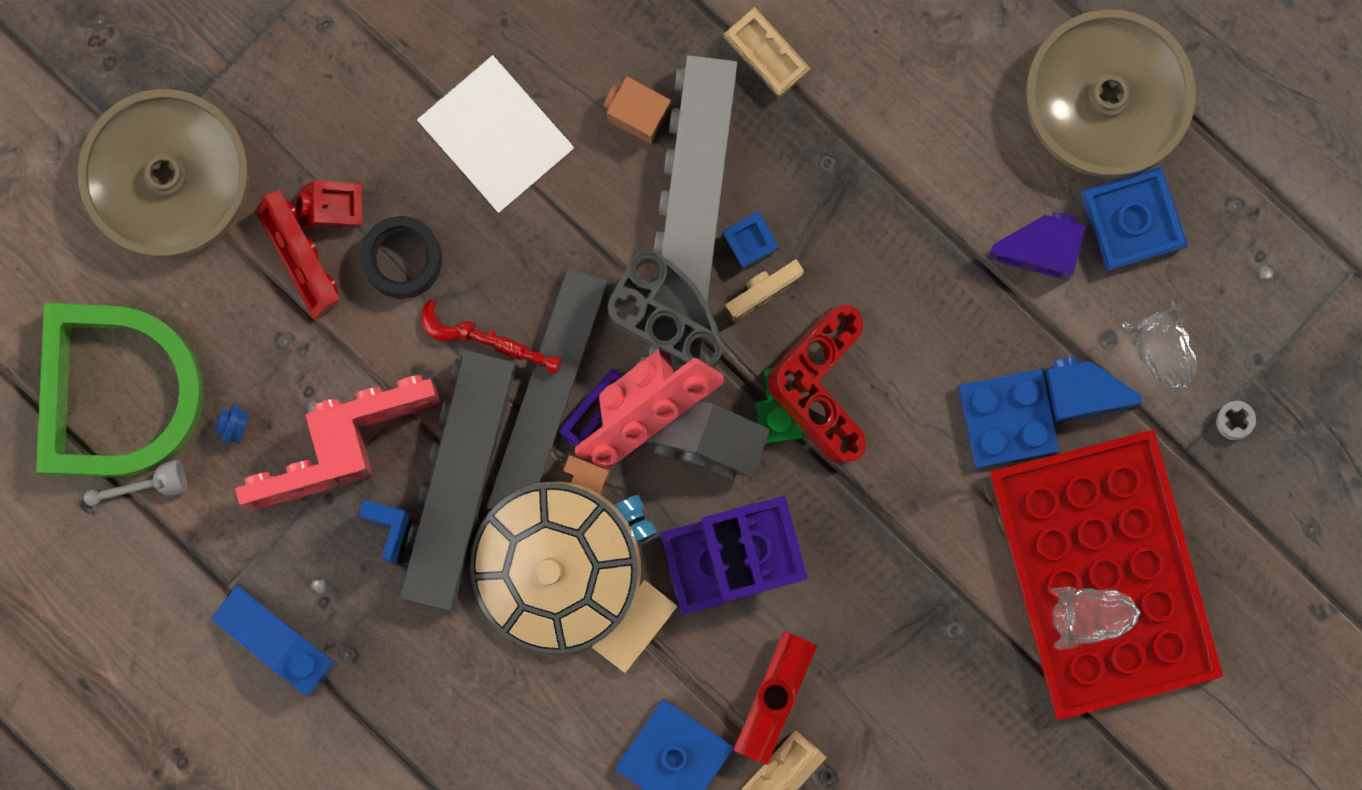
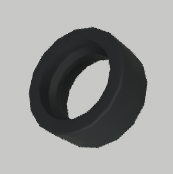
M407 216L388 217L375 224L364 237L360 251L362 269L372 286L382 294L397 299L417 297L429 290L439 277L442 266L441 247L432 230L420 220ZM399 233L410 234L420 240L425 248L427 258L421 273L412 280L404 282L393 281L384 276L377 265L376 257L382 242L391 235Z

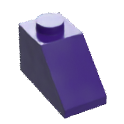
M1053 212L1052 217L1044 215L994 243L989 250L987 259L1068 281L1074 274L1086 226L1077 224V218L1072 215Z

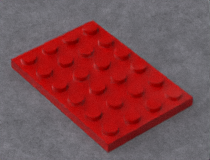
M1155 429L989 472L1056 721L1224 677Z

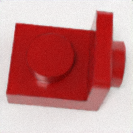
M314 180L301 187L295 200V210L298 217H300L301 229H311L317 225L351 228L361 226L362 183Z

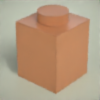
M626 76L621 86L613 85L603 106L608 108L606 112L608 122L652 144L671 110V100Z

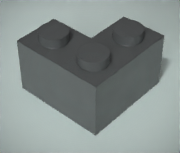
M699 401L645 442L655 446L653 453L658 456L677 461L679 455H683L682 460L703 468L710 464L712 465L710 473L729 480H735L736 474L754 478L770 429L714 403Z

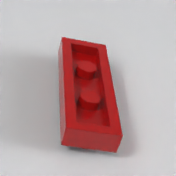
M280 189L265 195L255 209V213L313 319L328 314L340 300L336 282L322 268L318 260L317 248L309 237H305L298 224V215L292 203L285 200Z

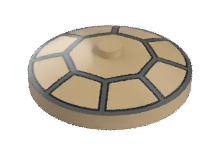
M559 481L543 482L527 486L510 494L487 514L473 542L470 574L473 590L480 608L500 633L516 644L530 650L560 654L575 652L592 646L608 636L621 624L629 613L638 593L641 577V559L638 544L630 525L609 500L581 485Z

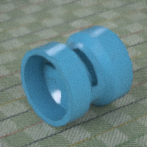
M639 495L632 496L614 505L625 517L628 524H632L630 527L637 544L657 534L652 521L647 520L643 514L644 505Z

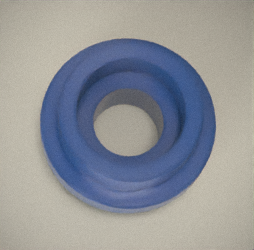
M233 403L230 411L226 409L221 410L215 433L222 435L221 444L228 445L229 442L239 444L242 439L249 412L239 409V404Z

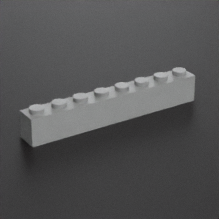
M687 55L686 68L677 67L675 92H681L682 99L681 107L672 108L669 133H676L677 138L675 150L667 149L664 174H670L672 177L670 191H661L659 215L666 216L665 232L656 231L654 252L665 257L684 272L698 288L707 303L737 61ZM660 271L659 273H651L650 283L658 279ZM665 320L658 322L652 332L657 339L669 341L677 334V328L672 322ZM702 341L694 343L691 347L690 353L693 358L700 360ZM650 347L649 356L656 350ZM640 356V362L645 360L647 356ZM671 359L674 373L683 365Z

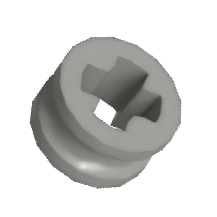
M1243 401L1228 402L1217 414L1216 424L1219 432L1230 440L1244 439L1253 431L1256 425L1255 411ZM1228 411L1233 414L1242 411L1247 417L1243 421L1247 425L1246 429L1242 430L1239 427L1234 428L1233 431L1228 429L1226 423L1230 419L1225 414Z

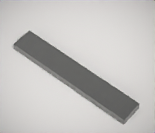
M567 268L539 351L547 357L554 355L561 358L562 365L559 372L554 374L546 371V367L535 364L487 509L492 510L504 498L522 488L541 483L608 284L607 280Z

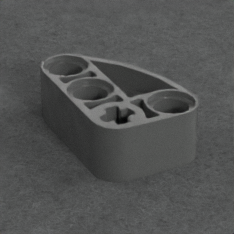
M642 251L636 254L630 261L609 299L608 313L612 325L654 350L660 349L671 356V359L682 365L693 359L690 349L694 343L698 341L709 342L713 346L715 354L710 360L704 361V363L715 369L722 355L721 340L710 308L698 288L684 272L660 254L653 251ZM645 263L656 265L661 272L658 279L652 283L642 282L636 276L637 269ZM629 301L634 302L635 311L638 312L636 317L629 314L626 319L620 318V309L616 307L619 304L626 306ZM667 320L676 326L677 334L673 339L662 341L654 336L652 331L658 322Z

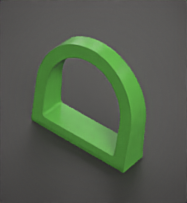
M44 303L36 473L47 477L126 478L150 472L177 455L191 438L197 426L204 396L199 364L185 340L173 328L161 320L137 309L110 305ZM73 328L137 331L153 338L167 352L177 372L179 398L170 424L152 443L135 452L117 456L65 454L70 338Z

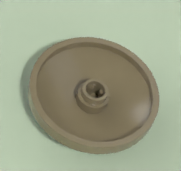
M1103 9L1080 14L1066 21L1045 39L1031 63L1026 81L1025 97L1028 117L1036 136L1048 152L1069 168L1086 175L1101 178H1121L1152 168L1175 149L1184 137L1193 117L1196 102V85L1194 73L1185 51L1164 27L1134 12Z
M147 90L126 97L114 104L99 117L87 134L78 162V186L81 199L95 225L110 240L125 250L151 258L182 257L211 245L236 220L245 202L249 185V163L246 149L233 124L212 103L181 90Z

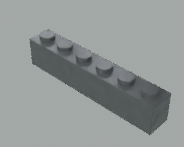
M465 350L463 360L455 359L450 383L455 384L456 387L452 401L445 399L439 418V424L445 425L441 442L434 440L428 465L434 466L431 482H423L418 497L417 506L423 507L420 524L412 523L406 547L413 549L409 565H401L395 588L402 590L400 598L404 601L451 613L454 611L517 369L515 362Z

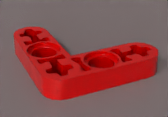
M847 304L827 310L772 369L768 377V387L772 396L831 461L839 464L858 460L866 449V439L862 430L819 383L823 376L860 337L863 331L864 323L860 312L855 307ZM845 317L847 320L844 324L846 331L837 333L832 338L826 335L833 333L840 325L838 318ZM812 342H817L824 350V359L819 365L811 362L808 357V347ZM793 374L795 379L792 381V386L794 389L786 390L785 384L788 380L785 376ZM809 391L810 394L805 396L804 398L800 394ZM814 401L819 402L825 409V419L820 425L815 424L809 417V407ZM831 429L834 433L825 434V431ZM848 436L849 441L846 446L849 450L842 452L840 447L843 442L839 437Z

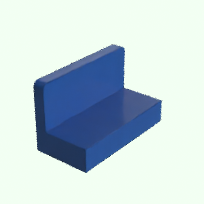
M363 499L358 516L367 523L390 529L382 559L390 565L398 566L412 517L403 510Z

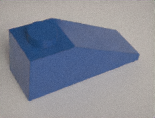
M238 585L211 617L212 621L307 697H312L338 664Z

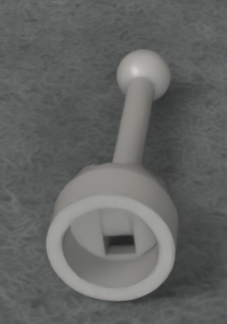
M179 459L165 462L156 468L152 479L100 492L90 489L84 494V501L89 506H96L100 500L155 487L164 495L187 492L185 471Z

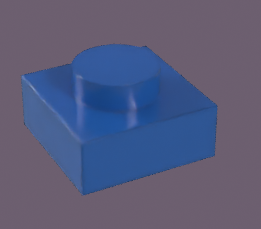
M759 211L722 231L723 238L742 270L779 250L776 240Z

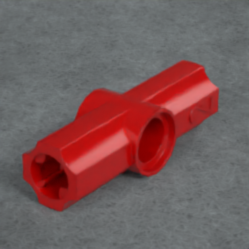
M783 631L733 751L768 765L788 715L794 706L796 696L818 647L817 645ZM776 686L785 691L787 704L784 708L772 710L766 706L763 695L769 687Z

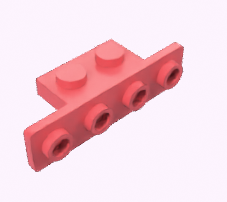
M660 349L656 350L599 394L603 426L575 447L576 456L588 463L608 470L724 383L723 374L697 358L691 359L673 373L671 356Z

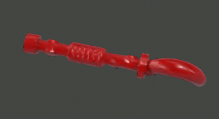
M432 299L428 300L423 307L421 313L422 327L427 335L434 340L448 342L460 338L468 342L470 339H474L476 342L494 347L496 352L520 361L526 359L534 362L536 365H542L546 367L548 372L557 374L561 368V358L554 355L547 357L540 352L527 349L525 344L504 336L497 337L495 330L489 331L488 335L484 334L482 331L477 330L476 324L470 320L462 321L460 325L456 324L455 326L443 325L435 315L436 302Z

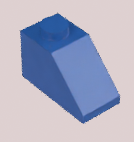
M1077 356L1053 361V368L1048 369L1043 374L1053 423L1132 409L1142 403L1141 394L1091 361L1079 363Z

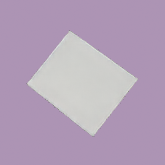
M493 55L417 119L498 213L574 149L573 145Z

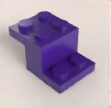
M785 495L702 517L701 522L660 532L682 616L764 594L768 590L808 580Z

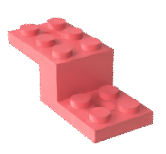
M415 375L397 381L398 388L381 392L380 387H373L357 392L355 394L357 400L340 404L339 399H331L315 404V412L305 415L319 464H312L311 460H306L286 466L287 473L276 477L270 476L269 472L246 477L244 479L246 485L235 488L239 504L252 512L374 477L360 428L441 405L436 386L431 379L423 380L422 375Z

